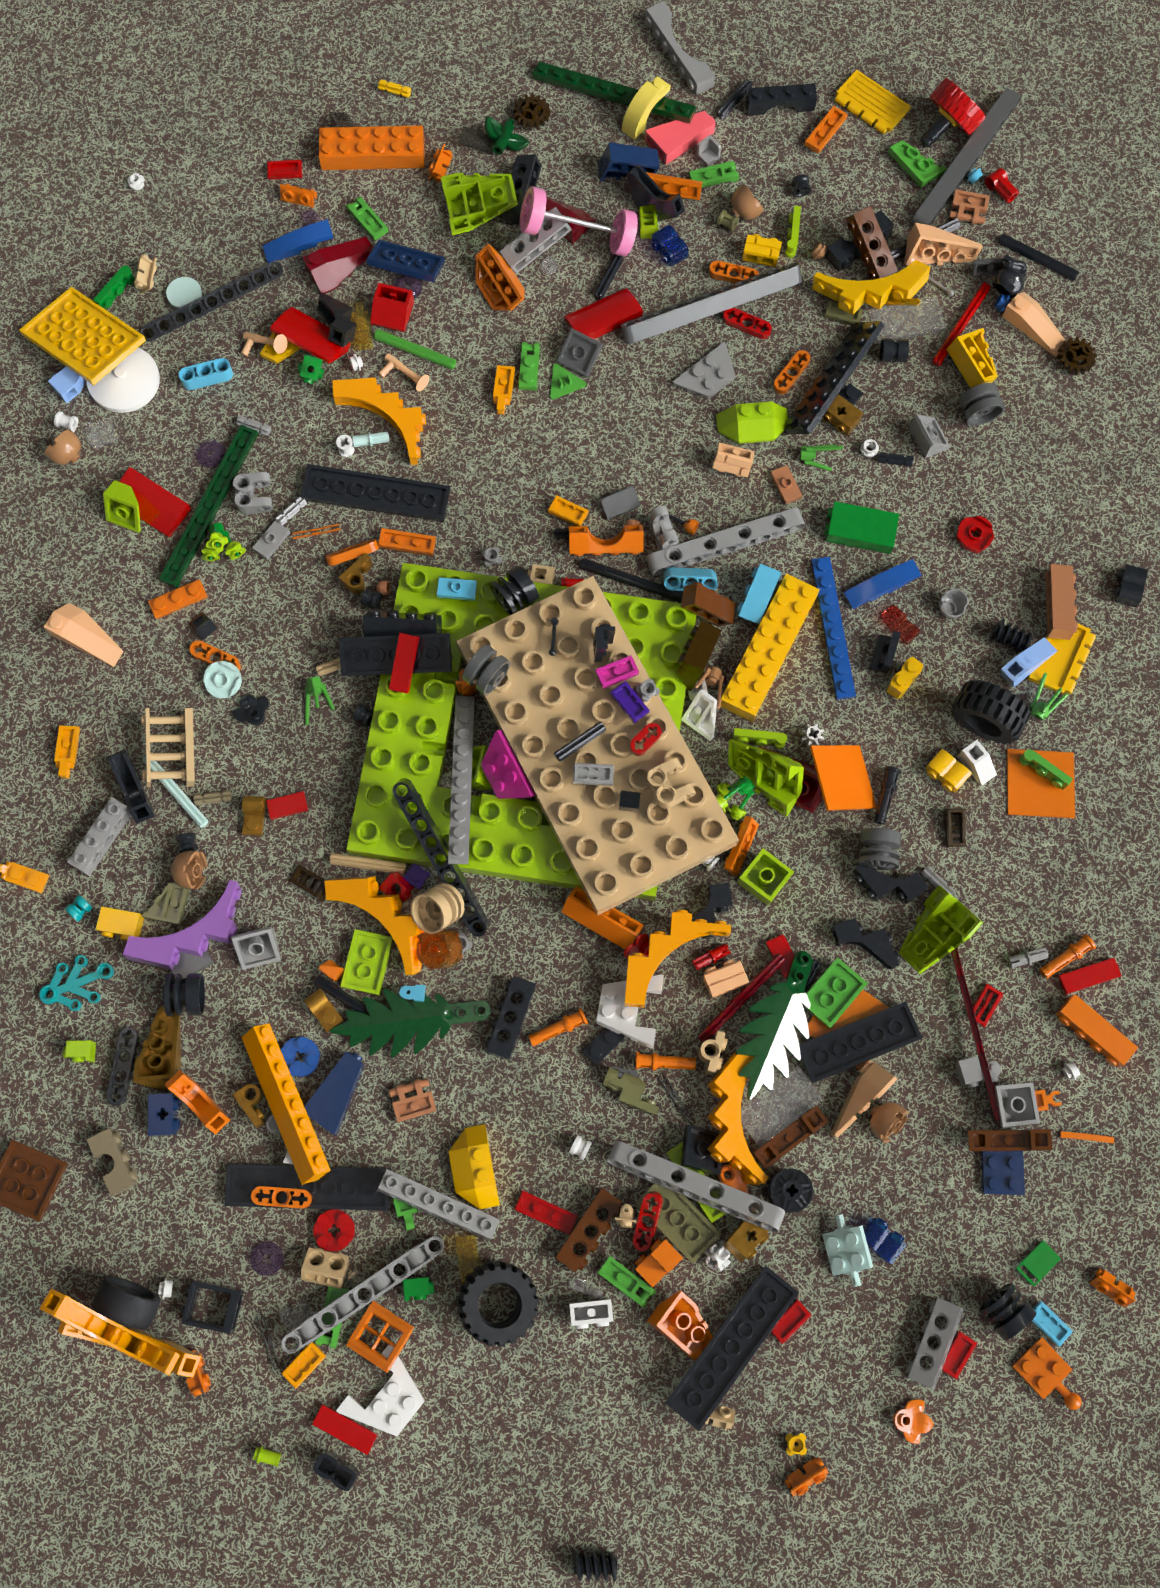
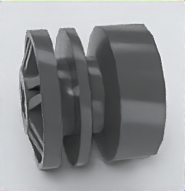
M886 828L862 829L860 831L859 844L865 848L859 850L861 857L858 858V864L865 865L874 870L897 869L900 863L897 859L900 858V854L894 850L901 847L902 834L896 830Z

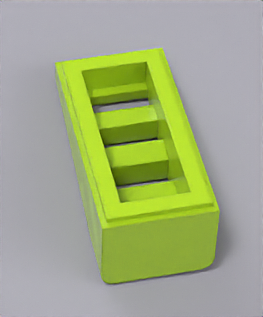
M655 205L640 206L641 239L658 238Z

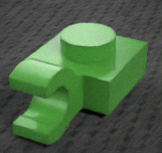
M393 1198L397 1218L404 1217L406 1231L415 1229L412 1214L417 1213V1209Z

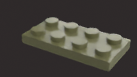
M654 1183L634 1204L641 1209L645 1195L650 1191L658 1192L663 1198L657 1228L694 1264L722 1234L684 1195ZM654 1197L648 1200L651 1202L648 1211H652L653 1206L657 1203Z

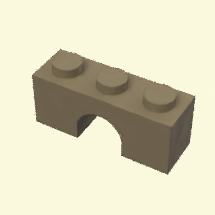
M108 1128L86 1139L94 1158L101 1159L104 1156L110 1155L114 1160L113 1170L103 1176L111 1196H117L138 1185L136 1180L139 1178L135 1168H131L128 1162L130 1156L127 1150L123 1149L120 1144L122 1137L118 1131Z

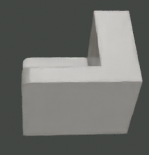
M709 135L697 144L696 157L706 167H709L720 159L722 146Z

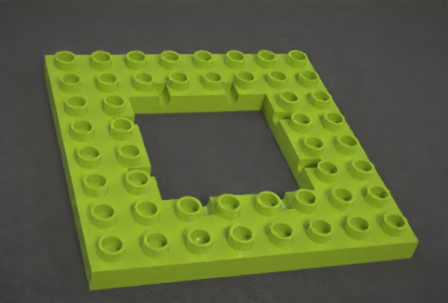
M408 563L402 564L394 610H398L399 613L416 611L417 614L434 612L435 615H442V633H450L451 654L453 655L452 671L413 673L408 694L389 690L392 674H381L347 845L349 855L433 867L393 795L394 785L402 778L411 780L449 848L451 789L442 788L440 784L458 690L455 681H459V672L462 669L463 658L457 648L456 641L510 616L498 604L490 589V583L493 581L498 583L497 579L499 577ZM439 577L477 581L475 601L438 598ZM533 582L540 597L530 605L525 604L521 600L523 608L525 609L569 587ZM603 592L649 678L653 680L656 688H659V696L680 732L686 686L677 672L680 666L677 661L681 653L686 652L683 648L687 640L692 639L690 633L695 625L696 615L683 609L681 603ZM399 785V790L402 793H407L406 786ZM482 794V796L471 795L468 864H458L462 872L572 889L578 886L583 889L538 802L515 798L498 799L496 795ZM408 803L410 809L417 810L415 803ZM418 820L419 826L427 827L424 820ZM427 838L430 844H436L435 838ZM437 855L438 860L446 861L444 855ZM657 886L634 898L655 901Z

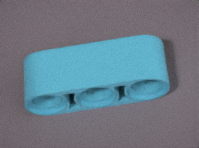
M224 358L184 367L179 371V378L183 387L187 390L225 382L233 377L230 363Z
M671 567L666 569L663 574L664 586L671 591H683L684 586L690 585L693 582L702 583L703 586L716 590L718 586L716 572L712 569ZM671 577L676 578L673 581L668 580ZM689 578L694 579L693 581H687ZM712 579L711 582H706L705 580Z

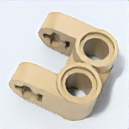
M673 758L650 769L647 774V786L652 791L656 804L664 809L670 808L696 794L692 784H687L676 790L671 786L667 776L682 768L678 758ZM653 776H659L662 779V781L659 783H655L652 781L651 778ZM668 793L671 799L663 800L660 795Z

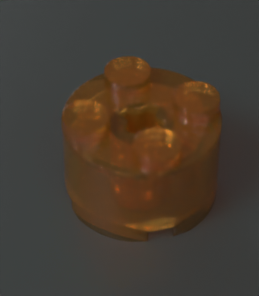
M443 929L434 934L424 932L421 935L420 941L417 942V957L427 968H450L462 960V942L456 931Z

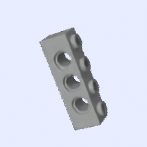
M556 207L548 211L561 215ZM544 217L540 230L536 235L520 233L514 241L506 244L500 253L513 271L518 273L572 229L565 221Z
M111 797L67 863L90 877L131 817L128 806Z
M937 1298L936 1302H932L929 1313H931L929 1322L925 1321L922 1328V1333H924L923 1339L917 1342L914 1353L917 1355L914 1362L910 1361L907 1368L909 1379L935 1390L963 1314V1308L940 1298ZM940 1317H945L947 1320V1325L944 1328H938L936 1325V1321ZM932 1337H937L940 1342L939 1346L935 1349L929 1346V1340ZM925 1357H930L932 1360V1365L928 1369H924L921 1365V1361Z

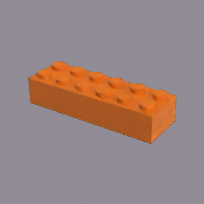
M423 126L319 128V160L321 169L425 168Z

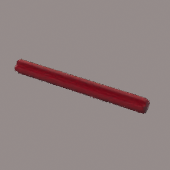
M778 953L698 1035V1039L702 1043L709 1040L785 962V958Z

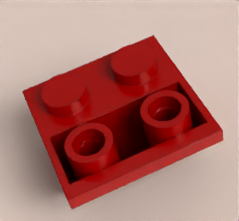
M378 282L373 297L370 324L405 333L414 305L413 291Z

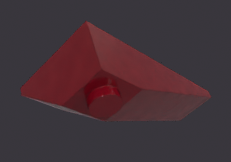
M546 197L545 211L556 207L561 215L593 223L596 222L584 210ZM567 222L572 230L563 237L574 244L590 227Z
M362 237L318 249L302 257L307 273L319 292L327 294L338 288L341 282L347 276L349 277L358 265L367 260L373 246L367 237Z
M758 747V748H761V749H764V750H767V751H770V752H773V753H777V752H774V751H771V750H768V749H765V748H762V747ZM791 758L804 767L802 792L795 805L813 813L823 798L815 766Z

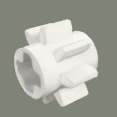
M807 724V731H801V734L804 735L801 742H806L808 748L810 745L818 746V741L823 742L824 737L821 736L824 730H820L818 724L815 726Z
M715 1243L705 1251L707 1255L706 1264L713 1270L718 1269L721 1272L731 1263L728 1260L730 1253L722 1245L717 1246Z

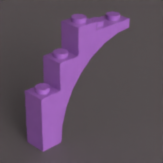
M229 880L224 894L215 907L204 918L182 931L162 937L143 938L129 936L123 955L127 960L173 970L174 965H177L179 962V952L202 957L203 952L207 951L209 945L207 939L230 944L231 936L237 934L236 924L230 918L234 917L236 900H239L241 897L242 889H240L238 882Z

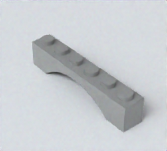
M662 1L646 9L645 23L647 27L652 29L655 39L659 40L662 44L663 51L669 54L672 64L677 66L680 76L684 77L687 81L688 88L693 90L696 95L713 88L715 75L709 66L689 56L677 44L671 29L672 12L666 3Z

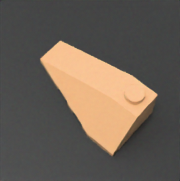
M915 223L907 238L905 265L909 266L914 260L926 265L936 263L937 266L943 265V262L953 261L954 264L972 262L976 260L983 246L980 243L937 227Z
M1022 292L1017 294L1007 305L1002 317L1056 357L1059 347L1066 340L1040 304L1028 294Z
M70 603L53 611L44 625L45 630L51 636L112 667L116 665L124 652L84 610Z
M866 1062L858 1070L860 1074L852 1085L830 1135L838 1138L857 1119L855 1115L866 1111L870 1107V1101L877 1097L880 1098L897 1078L877 1063L872 1062L868 1064Z

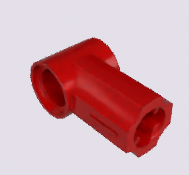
M998 168L985 177L986 187L990 191L995 190L1006 203L1012 202L1018 196L1019 191L1008 180L1007 172L1003 168Z

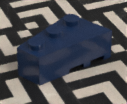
M608 143L598 162L599 181H605V178L615 177V180H621V177H627L626 173L634 166H641L645 172L656 174L659 169L657 149Z

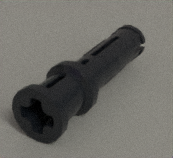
M885 766L884 780L880 784L882 790L873 820L874 823L880 825L886 824L892 795L898 787L896 785L898 776L902 772L901 769L893 766Z

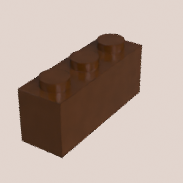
M693 582L690 585L684 586L681 603L683 609L718 627L733 624L735 603L729 600L728 597L721 596L715 590L708 589L699 582Z

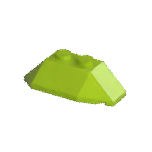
M772 401L735 404L716 414L718 433L723 434L738 444L775 441L783 433L788 420L787 408Z

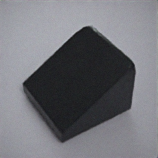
M203 612L189 622V626L203 640L217 629L211 619Z
M621 790L619 810L639 812L641 793Z

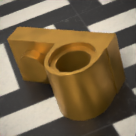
M367 553L363 554L339 576L341 584L353 594H360L365 589L362 574L369 572L373 565L371 557ZM359 581V584L352 585V582Z
M244 795L242 802L244 814L243 835L263 836L267 801L264 796Z
M319 988L304 999L308 1008L316 1016L327 1033L330 1032V1029L344 1022L322 989Z
M248 1084L236 1091L233 1096L254 1126L260 1128L266 1124L263 1120L265 1118L263 1112L259 1107L256 1109L254 1107L263 1098L262 1090L258 1086ZM255 1089L256 1097L249 1100L247 1097L248 1092Z

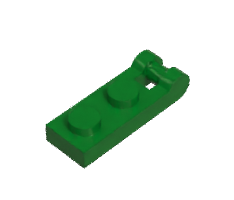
M122 266L93 301L105 310L110 308L116 297L123 293L124 288L128 284L134 283L135 278L131 269L128 266Z

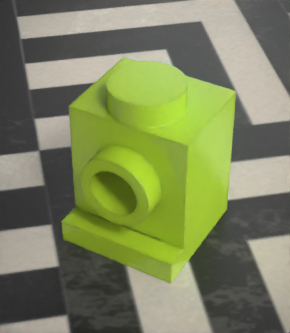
M91 1040L66 1041V1046L63 1048V1057L72 1059V1062L80 1063L85 1060L95 1063L96 1042Z

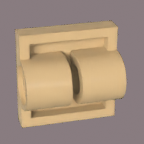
M717 1031L714 1039L703 1042L698 1050L699 1060L707 1064L705 1070L707 1075L713 1076L721 1068L723 1058H719L720 1053L725 1051L728 1039L724 1038V1032ZM705 1048L712 1049L714 1055L708 1056L705 1053Z

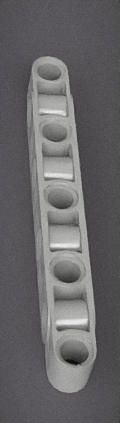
M792 508L651 553L646 557L652 575L658 576L664 574V571L671 567L684 568L799 531L805 527V522L799 508ZM774 524H780L781 527H776ZM744 534L747 538H741L739 535ZM710 545V546H712L713 548H712V549H706L704 546ZM676 556L678 560H672L670 557Z
M615 1141L607 1159L611 1165L768 1231L779 1232L785 1215V1211L782 1208L621 1141ZM635 1159H640L643 1161L644 1164L641 1166H637L633 1163V1161ZM679 1175L682 1180L675 1182L671 1176ZM717 1191L720 1197L713 1198L710 1192ZM755 1207L759 1213L752 1214L748 1208Z
M432 1236L414 1246L295 1327L294 1330L283 1338L281 1342L282 1349L286 1353L292 1354L321 1337L428 1264L443 1251V1240L437 1236ZM431 1240H438L441 1245L438 1251H430L429 1243ZM398 1263L403 1264L406 1268L405 1273L401 1276L396 1275L393 1271L394 1266ZM361 1288L369 1290L370 1296L368 1299L362 1300L359 1298L358 1291ZM330 1312L333 1314L334 1321L331 1324L323 1322L322 1316L324 1313ZM294 1337L297 1340V1347L294 1349L288 1348L286 1345L287 1338Z

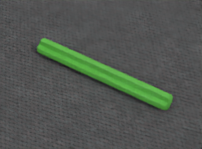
M377 329L374 333V338L378 341L449 369H454L456 366V359L380 329Z

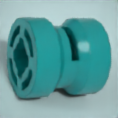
M78 894L74 898V902L68 904L64 909L79 922L83 918V914L89 912L93 907Z

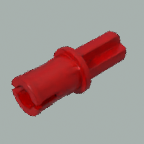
M723 943L711 951L708 949L707 953L692 960V964L696 970H700L711 963L716 964L717 960L731 954V951L727 950L729 949L728 945Z

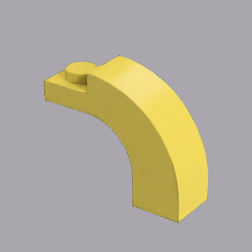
M658 76L651 82L647 81L632 99L625 113L621 131L634 140L642 134L646 128L647 118L652 108L670 91L671 85Z

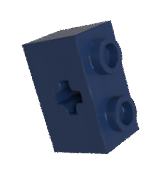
M174 1093L148 1094V1136L177 1135V1130H180V1119L177 1118V1110L180 1109V1098H177ZM168 1112V1116H165V1118L161 1117V1114Z

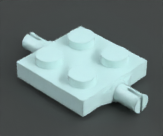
M843 1214L837 1215L835 1218L838 1229L822 1234L833 1276L840 1274L850 1275L853 1287L861 1286L858 1273L873 1267L863 1225L856 1227L846 1226Z

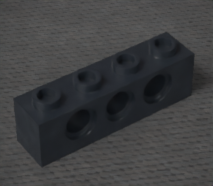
M536 154L516 156L515 163L513 164L512 179L518 205L501 213L507 225H520V213L525 194L531 186H537L542 165Z
M513 976L512 981L508 980L505 991L508 992L506 999H501L498 1010H501L499 1018L495 1017L492 1024V1029H494L492 1037L488 1036L485 1048H488V1054L508 1061L511 1060L536 989V983ZM513 995H520L522 1001L519 1004L512 1003L511 998ZM513 1013L516 1016L515 1020L512 1023H507L504 1020L506 1014ZM507 1032L509 1034L508 1040L505 1042L499 1041V1033Z

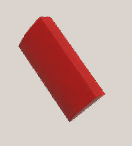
M625 288L564 316V319L570 329L573 328L596 339L620 328L625 322L642 317L643 309L633 294Z
M294 307L287 309L270 327V331L273 333L284 335L289 342L328 364L349 351L350 343L345 347H341L329 341L330 328Z
M131 467L128 468L119 481L131 486L139 504L140 519L169 538L191 511L188 503Z

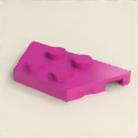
M497 730L481 763V767L497 798H529L535 796L536 794L503 730Z

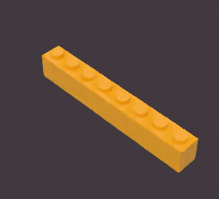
M270 1023L254 1026L241 1038L302 1185L319 1180L331 1170Z

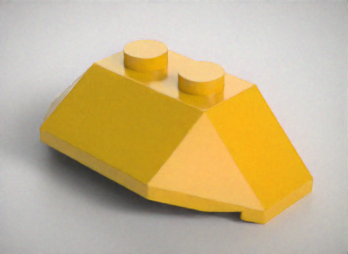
M486 1125L465 1128L449 1150L455 1193L478 1209L500 1206Z

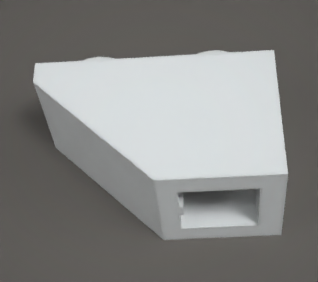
M978 740L963 749L957 756L963 765L971 771V775L980 786L997 775L989 753Z

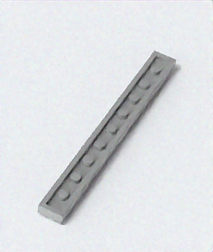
M456 696L448 864H468L475 696Z

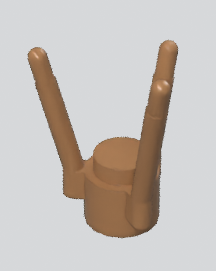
M711 666L706 668L694 688L698 689L704 680L707 690L709 686L718 684L717 709H720L722 685L725 676L722 675V671L719 668Z

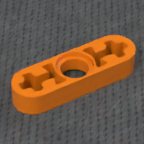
M718 260L713 261L709 267V275L712 278L731 283L748 279L750 275L753 277L759 275L756 269ZM731 271H737L739 275L737 277H732L729 273Z
M798 351L775 379L773 389L777 394H786L808 367L811 357L807 351ZM802 357H804V358H805V361L803 360V361L800 363V365L798 366L797 364H798L799 359H801ZM789 369H794L797 372V374L795 376H790L787 373V371ZM784 379H786L785 386L780 388L779 384H782Z
M372 539L330 553L325 558L328 566H333L360 557L365 553L369 554L377 551L379 547L376 539Z
M199 640L194 641L190 645L189 650L192 656L206 664L215 663L210 660V657L218 653L220 654L218 661L226 660L230 663L234 661L239 671L241 669V663L238 658ZM201 646L202 650L207 652L206 656L200 651L197 653L195 648H200Z
M258 1186L252 1191L251 1199L256 1205L304 1209L310 1206L312 1195L309 1191L303 1189ZM261 1190H263L264 1194H271V1190H274L272 1203H269V1198H263L262 1202H259L260 1199L256 1198V1194L260 1193ZM284 1191L287 1194V1200L285 1203L280 1204L277 1202L276 1196L279 1192ZM291 1192H294L293 1196L300 1197L304 1193V1197H307L308 1200L303 1202V1205H300V1201L292 1200Z

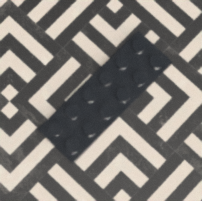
M450 633L409 634L420 637L413 673L452 671ZM399 635L338 638L341 676L392 674Z
M905 1001L802 1043L799 1047L801 1060L813 1084L921 1040L923 1037Z

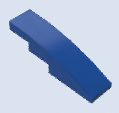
M327 219L287 233L262 247L267 263L299 255L302 250L317 247L318 242L333 239V234Z
M912 559L886 570L844 593L852 608L856 609L868 601L872 602L886 593H892L922 576Z

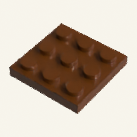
M11 1140L0 1162V1205L41 1222L69 1163L16 1140Z

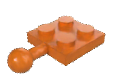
M1040 1337L1012 1367L1041 1399H1045L1056 1389L1064 1397V1403L1067 1408L1071 1410L1079 1409L1082 1404L1080 1396L1077 1393L1070 1392L1061 1383L1073 1369L1043 1337Z

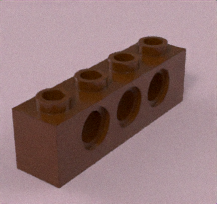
M869 206L847 217V227L852 232L854 243L861 254V260L868 270L869 279L884 278L897 273L898 269L872 207Z
M601 1188L555 1258L575 1273L578 1269L582 1271L588 1262L585 1259L589 1252H595L600 1244L597 1241L601 1234L606 1235L611 1227L609 1224L612 1217L617 1218L620 1214L622 1202ZM605 1208L608 1211V1216L605 1220L597 1218V1209ZM593 1225L596 1228V1235L590 1238L585 1235L584 1230L586 1226ZM580 1242L585 1246L583 1254L576 1255L573 1252L575 1243Z

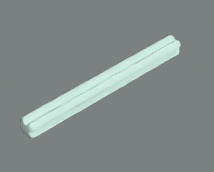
M145 756V757H143L142 761H143V762L145 763V765L147 766V764H146V756ZM150 761L151 771H164L157 761ZM158 779L200 828L208 824V820L172 779Z

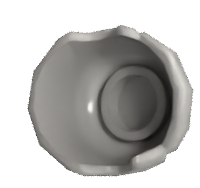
M953 588L941 596L938 607L942 615L947 618L956 619L965 613L969 600L966 593L960 589Z

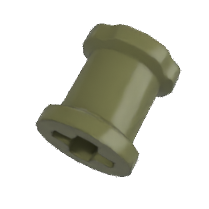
M723 210L718 217L717 225H723L733 232L737 227L739 217H733L726 210Z

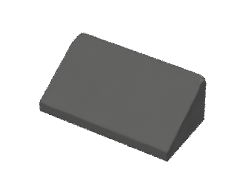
M1003 258L974 260L969 268L971 276L995 275L998 270L1003 268Z
M633 486L600 500V506L607 520L641 506Z

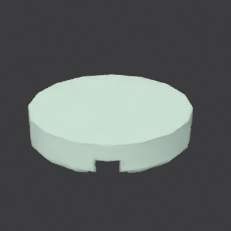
M180 277L169 284L166 295L171 306L178 309L202 297V289L196 280L190 277ZM193 304L191 306V310L197 307L198 305Z
M217 661L210 664L205 670L203 677L207 692L217 698H229L235 695L242 683L239 669L233 663L227 661Z

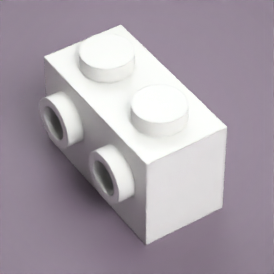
M611 1298L569 1303L571 1326L576 1325V1329L589 1328L588 1324L597 1323V1327L609 1326V1322L613 1321Z

